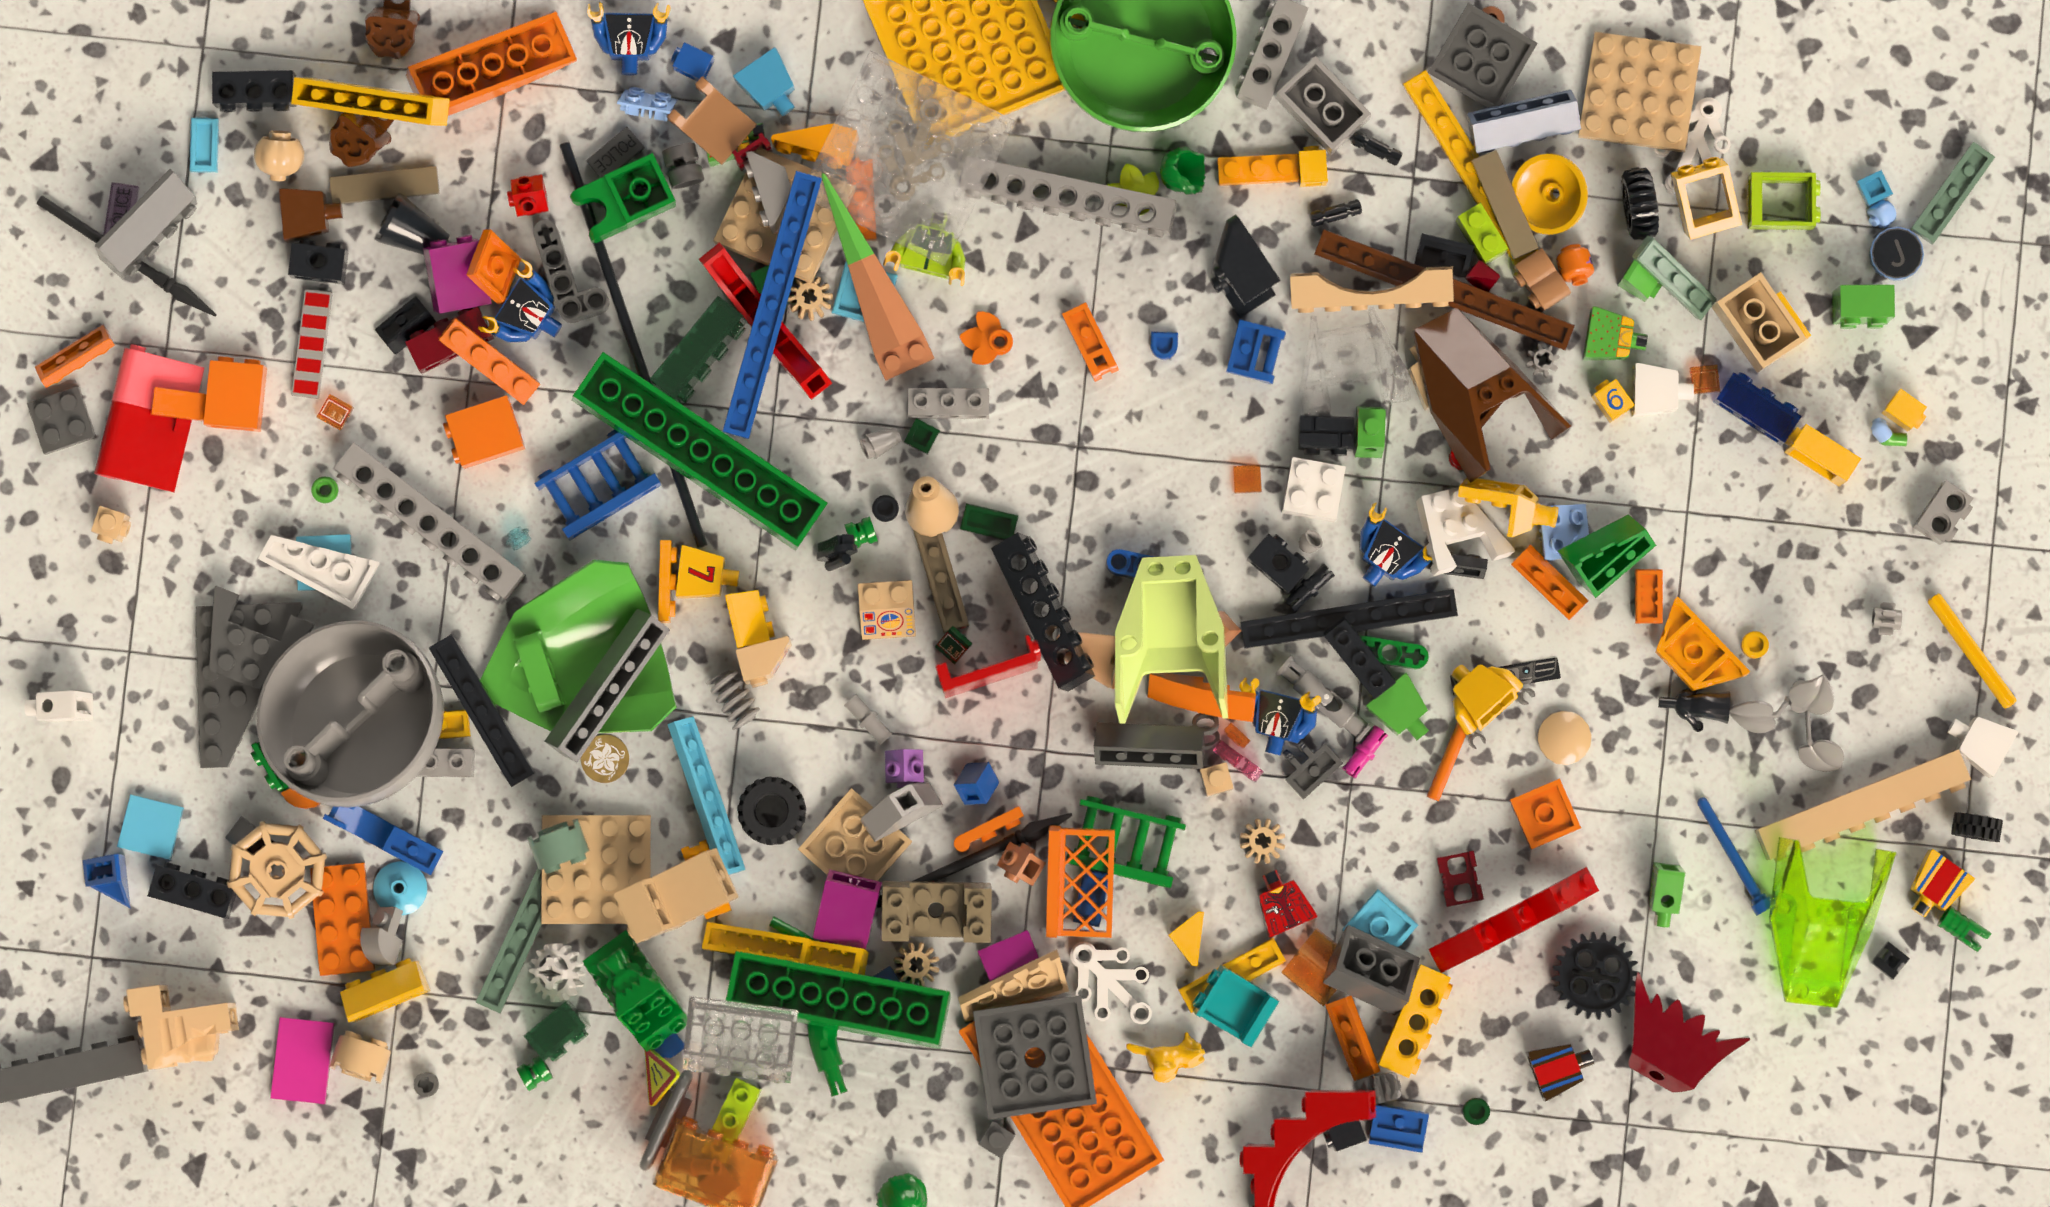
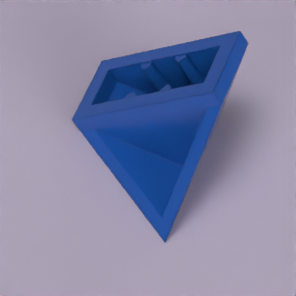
M112 854L83 860L85 887H91L131 909L125 855Z

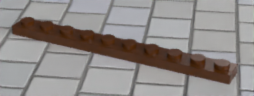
M1325 229L1314 255L1395 286L1409 281L1425 269V267ZM1453 278L1454 302H1448L1450 307L1566 350L1575 327L1574 324Z

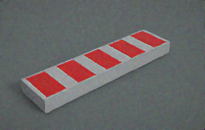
M305 289L292 396L319 399L332 292Z

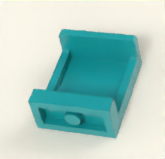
M1220 965L1218 970L1214 968L1208 976L1206 982L1209 984L1204 993L1200 991L1195 997L1192 1004L1194 1006L1193 1012L1195 1015L1206 1019L1240 1039L1242 1043L1251 1048L1277 1007L1279 1000L1240 975Z

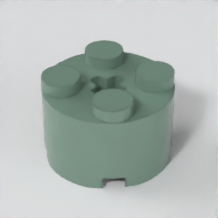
M578 819L573 820L574 825L568 826L566 821L538 832L539 838L533 840L532 835L527 838L538 869H544L545 874L559 870L561 868L560 864L569 860L571 864H575L587 859L585 853L589 851V847Z

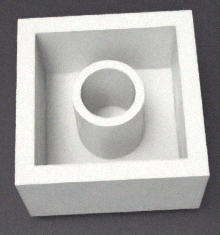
M1292 457L1282 513L1335 523L1346 467Z

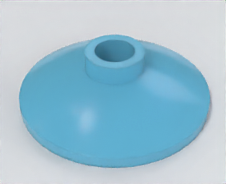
M402 861L393 862L383 867L377 874L373 884L374 897L380 907H397L403 911L402 916L415 912L424 903L427 896V881L422 871ZM397 883L403 884L404 890L402 893L398 894L395 892L394 887Z

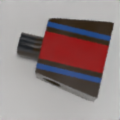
M1571 1044L1525 1052L1543 1101L1551 1100L1584 1081L1580 1069L1594 1065L1589 1049L1574 1054Z

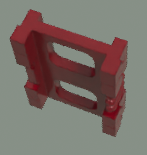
M762 133L758 135L759 139L739 152L736 150L732 152L741 171L746 169L744 162L748 160L747 152L752 151L755 153L758 149L772 152L770 142Z
M1474 851L1436 858L1439 874H1442L1443 889L1446 890L1443 891L1446 907L1484 900L1481 884H1477L1478 878L1474 867H1477ZM1463 857L1467 868L1466 872L1455 875L1450 874L1448 860ZM1465 883L1469 884L1472 893L1471 899L1456 901L1453 887Z

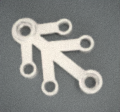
M1710 97L1701 99L1696 104L1695 110L1691 112L1690 124L1697 122L1694 131L1688 133L1686 150L1677 169L1684 165H1690L1697 150L1702 162L1712 157L1704 138L1707 126H1709L1715 139V150L1721 154L1729 151L1731 143L1724 136L1718 120L1722 114V107L1716 99ZM1710 106L1714 111L1712 114L1707 115L1703 112V109ZM1725 141L1728 146L1725 149H1720L1717 143ZM1654 148V152L1658 157H1665L1671 152L1666 150L1661 153ZM1670 174L1666 178L1665 188L1669 194L1676 196L1674 187L1671 185L1672 178Z
M1079 942L1073 946L1070 952V959L1078 967V988L1076 989L1075 996H1078V991L1082 988L1087 989L1089 992L1086 999H1081L1082 1002L1088 1001L1092 995L1088 987L1089 969L1097 976V1007L1094 1011L1096 1019L1106 1021L1110 1017L1111 1012L1108 1008L1109 988L1130 1010V1017L1135 1023H1147L1152 1016L1150 1006L1143 1002L1138 1003L1116 980H1135L1138 983H1144L1149 978L1148 970L1145 967H1137L1136 969H1104L1097 962L1115 960L1120 964L1126 963L1130 959V952L1124 947L1116 950H1096L1088 942ZM1081 950H1086L1089 953V958L1085 961L1080 960L1078 957ZM1120 950H1124L1127 953V958L1124 961H1120L1117 958V952ZM1138 970H1144L1146 972V978L1144 980H1138L1136 978V972ZM1105 1008L1108 1011L1107 1017H1098V1009ZM1138 1008H1143L1146 1011V1016L1142 1019L1137 1018L1135 1014Z

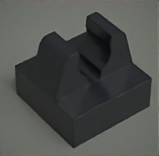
M1888 941L1870 963L1893 980L1910 958Z

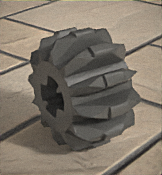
M1393 1072L1358 1079L1354 1083L1356 1090H1375L1376 1104L1396 1100L1401 1096L1400 1080H1398L1397 1074Z

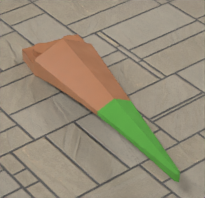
M822 173L821 177L872 350L885 381L935 359L919 325L826 174Z

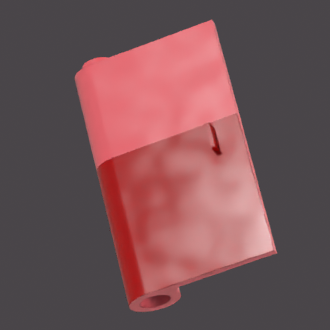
M131 344L130 349L124 348L94 474L175 493L192 420L151 415L153 388L159 387L199 393L204 367L145 353V347Z

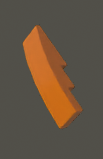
M1151 673L1149 675L1148 698L1178 708L1222 718L1209 683L1203 682L1204 677L1171 673ZM1227 685V719L1253 722L1256 693L1231 691L1230 685Z

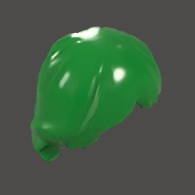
M1186 146L1165 154L1160 167L1163 184L1174 192H1184L1186 195L1201 193L1206 178L1204 154L1190 150Z
M905 1173L904 1175L890 1177L876 1194V1205L878 1207H927L928 1200L925 1184L913 1174Z

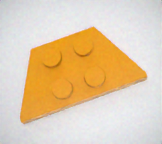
M1679 597L1675 598L1655 653L1692 691L1747 676L1750 670Z

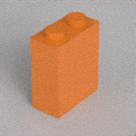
M219 356L217 361L210 360L203 422L206 427L261 432L267 368L264 365H260V360L245 359L244 363H236L234 358Z
M507 395L445 415L447 422L443 423L446 436L448 439L453 438L455 448L451 449L456 464L461 463L464 469L526 449L510 399Z

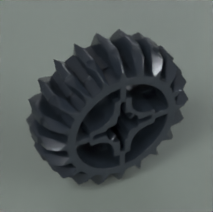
M1639 167L1625 170L1621 176V190L1629 235L1634 240H1644L1647 235L1656 237L1659 231V211L1651 172L1647 168Z

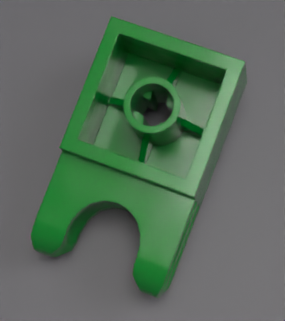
M653 153L574 190L570 195V199L575 205L581 206L595 202L601 204L606 210L605 218L590 229L589 238L592 243L601 242L676 207V200ZM636 187L646 188L645 195H635Z

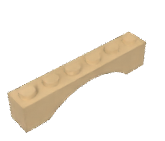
M1453 266L1427 267L1409 281L1399 286L1379 291H1357L1342 287L1318 272L1294 273L1290 276L1292 309H1298V313L1314 312V308L1325 307L1326 312L1341 311L1343 306H1351L1352 310L1359 311L1367 310L1368 305H1378L1379 309H1393L1395 304H1405V308L1422 307L1421 303H1432L1433 307L1449 306L1448 302H1454Z

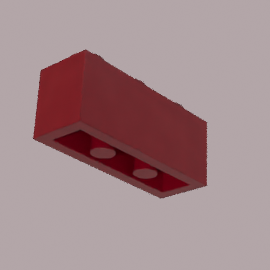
M478 307L462 309L458 312L459 316L456 318L487 342L494 339L492 333L479 330V326L487 329L488 325L485 319L482 318L483 314ZM441 319L433 324V329L427 332L419 330L409 336L410 340L405 342L421 374L459 356L438 339L453 319Z

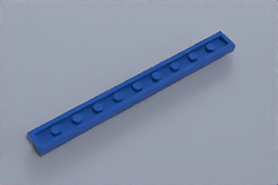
M799 171L795 172L722 432L749 439L822 181L820 177Z

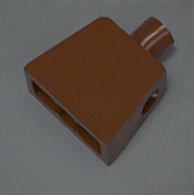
M279 189L283 239L287 243L328 233V220L343 218L342 203L327 204L326 195L322 191Z

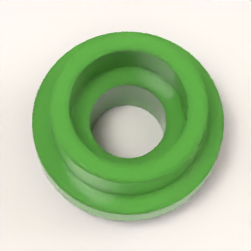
M324 476L314 481L311 492L315 500L327 504L336 499L339 488L335 480ZM325 485L329 486V494L322 495L321 488Z

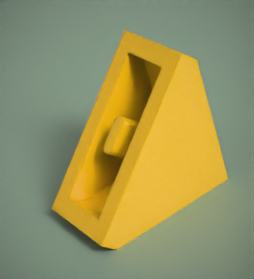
M1200 911L1168 935L1191 966H1198L1204 912Z

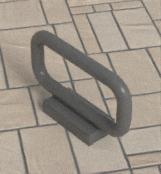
M684 1070L673 1091L668 1090L646 1134L645 1139L649 1143L640 1161V1168L644 1171L652 1167L661 1147L670 1150L693 1100L686 1098L685 1095L693 1079V1073L690 1070Z

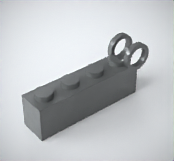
M1198 713L1192 719V726L1097 722L1094 740L1095 765L1203 769L1205 750L1215 748L1220 742V734L1217 731L1219 719L1217 716ZM1207 718L1213 720L1214 725L1212 727L1205 726L1200 728L1197 726V722ZM1212 734L1215 736L1214 741L1205 743L1204 735Z

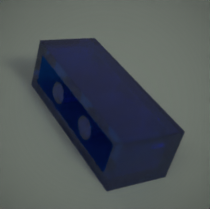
M1733 372L1713 403L1780 446L1783 445L1802 417L1797 413L1798 408L1786 401L1784 404L1775 399L1776 395L1765 387L1759 389L1752 384L1753 380L1746 374L1741 372L1736 374Z

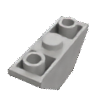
M752 151L747 152L749 162L744 163L748 178L754 177L757 185L752 187L756 203L762 201L764 210L760 211L764 227L770 226L772 234L777 233L791 189L784 166Z
M911 783L889 794L865 814L860 821L873 841L876 842L938 810L943 804L929 783Z

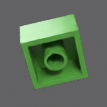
M1840 285L1832 292L1833 324H1840L1841 329H1854L1856 325L1867 324L1868 329L1883 328V325H1887L1895 317L1894 285Z

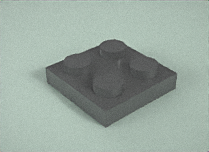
M79 386L27 403L44 455L96 438Z

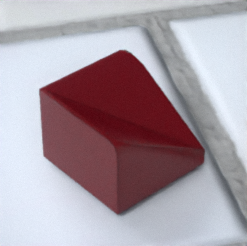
M1479 260L1465 280L1474 287L1489 292L1499 280L1500 275L1482 260Z

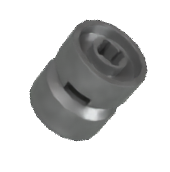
M695 143L680 144L662 151L665 166L671 169L668 177L672 189L690 187L705 180L701 165L696 163L699 157Z

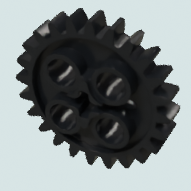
M1591 932L1590 938L1587 940L1584 934H1580L1579 943L1571 938V948L1561 947L1565 955L1555 956L1561 963L1560 965L1552 966V969L1558 971V975L1551 977V980L1559 981V985L1555 986L1553 991H1562L1563 994L1558 1000H1568L1566 1009L1575 1006L1574 1015L1578 1016L1583 1010L1585 1011V1019H1589L1591 1014L1594 1013L1596 1020H1600L1602 1012L1605 1013L1607 1018H1611V1009L1621 1013L1619 1004L1622 1003L1629 1006L1630 1003L1626 999L1627 995L1635 997V993L1630 989L1631 986H1635L1636 981H1633V977L1637 976L1638 972L1632 971V967L1638 961H1629L1628 958L1633 954V951L1624 953L1623 949L1626 943L1623 942L1618 946L1615 945L1616 936L1606 941V933L1603 932L1600 938L1597 939L1595 932ZM1582 952L1589 953L1592 958L1591 964L1586 968L1578 963V956ZM1610 957L1618 962V969L1614 973H1610L1605 969V961ZM1595 968H1597L1598 974L1617 977L1619 982L1615 983L1601 979L1593 983V978L1573 974L1572 969L1594 972ZM1578 978L1586 983V990L1582 994H1577L1573 990V982ZM1604 984L1610 985L1613 989V995L1608 1000L1603 999L1599 994L1600 987Z

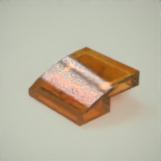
M1316 928L1281 973L1324 1007L1337 991V989L1323 983L1328 961L1337 944Z

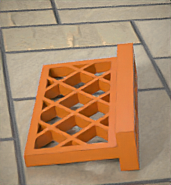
M1050 825L1046 937L1112 938L1115 830L1061 828V826ZM1066 835H1077L1084 844L1073 853L1066 845ZM1083 835L1091 837L1087 840ZM1097 836H1109V847L1101 854L1090 843ZM1086 846L1097 856L1088 866L1076 856ZM1065 851L1070 855V857L1067 858L1066 860H1065ZM1109 852L1107 861L1103 856H1105ZM1072 859L1084 869L1074 879L1065 872V865ZM1099 860L1108 867V874L1101 880L1090 871V868ZM1085 873L1097 883L1087 893L1076 883ZM1065 878L1070 882V883H1068L1066 886H1065ZM1107 879L1108 888L1103 884V882H1105ZM1072 885L1082 895L1073 906L1064 898V892ZM1099 886L1107 893V900L1100 907L1089 897ZM1085 899L1096 909L1086 920L1075 910ZM1064 904L1069 908L1065 913ZM1106 906H1107V915H1106V914L1103 912V910H1102V909H1103L1104 907H1106ZM1071 912L1082 922L1076 929H1063L1064 918ZM1099 913L1107 921L1106 931L1095 930L1088 922ZM1084 926H1086L1089 930H1080V929H1082Z

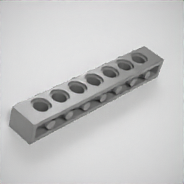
M966 156L959 186L961 191L965 192V196L969 198L980 199L981 196L990 197L991 202L1006 205L1007 201L1017 203L1018 208L1032 210L1033 207L1042 208L1043 213L1058 216L1059 212L1069 214L1070 219L1085 221V218L1094 219L1095 224L1105 227H1111V223L1122 225L1121 229L1129 232H1137V229L1146 230L1148 235L1157 238H1163L1164 234L1171 235L1177 208V202L1174 199ZM987 176H994L997 179L996 184L991 188L983 186V180ZM1018 181L1023 184L1020 192H1009V186L1012 182ZM1039 187L1049 189L1048 195L1043 199L1035 197V191ZM1071 192L1075 195L1072 203L1063 204L1061 202V197L1064 193ZM1091 198H1098L1101 200V205L1098 209L1090 210L1087 208V202ZM1123 203L1127 206V211L1123 215H1115L1113 213L1115 205ZM1144 209H1150L1154 212L1153 217L1148 221H1143L1139 218L1140 212Z
M354 442L334 466L339 472L336 476L348 486L352 482L360 488L358 491L359 495L369 502L373 499L381 504L379 510L392 519L396 515L403 521L400 525L411 535L415 532L422 535L424 539L421 542L432 551L438 548L444 552L443 559L454 568L459 564L467 571L463 575L475 584L479 580L488 586L485 592L497 601L500 597L507 601L526 575ZM363 468H369L372 473L371 478L365 482L360 481L358 478L359 471ZM385 484H390L393 488L391 496L382 498L379 494L380 488ZM407 500L414 503L413 511L410 514H402L400 510L401 504ZM426 517H433L435 519L434 528L429 531L423 530L422 521ZM448 533H454L457 538L456 543L452 547H445L443 544V538ZM470 549H474L478 553V558L474 563H466L464 560L465 553ZM488 567H498L499 575L496 579L488 580L486 578L485 571Z

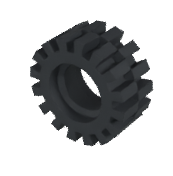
M1955 812L1951 834L1981 841L2000 842L2003 820L1977 814Z

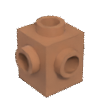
M1009 842L997 866L1005 870L1003 876L1011 881L1018 883L1019 880H1022L1033 886L1046 862L1034 855L1036 850L1022 843L1019 847Z

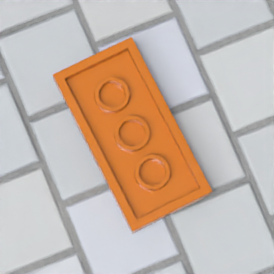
M365 863L325 866L322 890L324 892L322 896H317L313 900L320 976L375 971V964L366 958L360 942L362 928H371ZM310 868L311 883H312L313 868Z

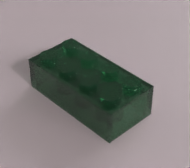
M717 296L652 375L650 381L653 386L677 402L681 403L683 401L687 403L695 393L693 387L697 382L701 381L703 383L712 372L710 366L715 360L720 362L728 353L729 349L727 347L732 339L737 341L745 332L746 328L744 326L746 321L744 316L721 297Z

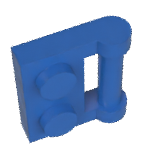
M1239 320L1226 373L1273 384L1275 378L1273 371L1281 340L1285 339L1286 332ZM1264 335L1271 337L1263 371L1260 372L1255 370Z

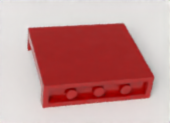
M1027 635L1025 636L1027 654L954 678L950 677L946 662L936 665V671L945 698L1037 669L1038 661H1041V652L1037 640L1031 641L1030 636Z

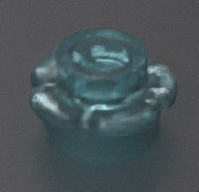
M521 527L513 529L507 534L509 539L506 541V544L510 545L514 551L524 547L532 540L528 534L529 529L525 528L522 530Z

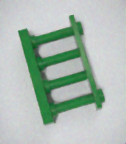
M1087 796L1086 800H1080L1079 805L1087 807L1082 826L1083 829H1093L1097 810L1113 814L1110 830H1115L1114 855L1124 816L1140 820L1130 861H1127L1125 866L1116 864L1117 858H1114V875L1171 889L1174 877L1168 876L1169 871H1167L1176 829L1185 831L1186 824L1181 823L1182 818L1166 815L1165 819L1103 805V799ZM1150 823L1166 826L1156 868L1153 867L1152 872L1142 870L1143 865L1140 864ZM1083 835L1087 840L1091 837ZM1109 836L1107 838L1105 849L1109 847ZM1079 839L1077 849L1084 844L1081 839ZM1088 846L1076 855L1086 866L1096 859L1089 857ZM1109 852L1105 856H1103L1107 861ZM1074 859L1068 863L1081 867ZM1101 860L1090 868L1091 870L1108 873V867Z

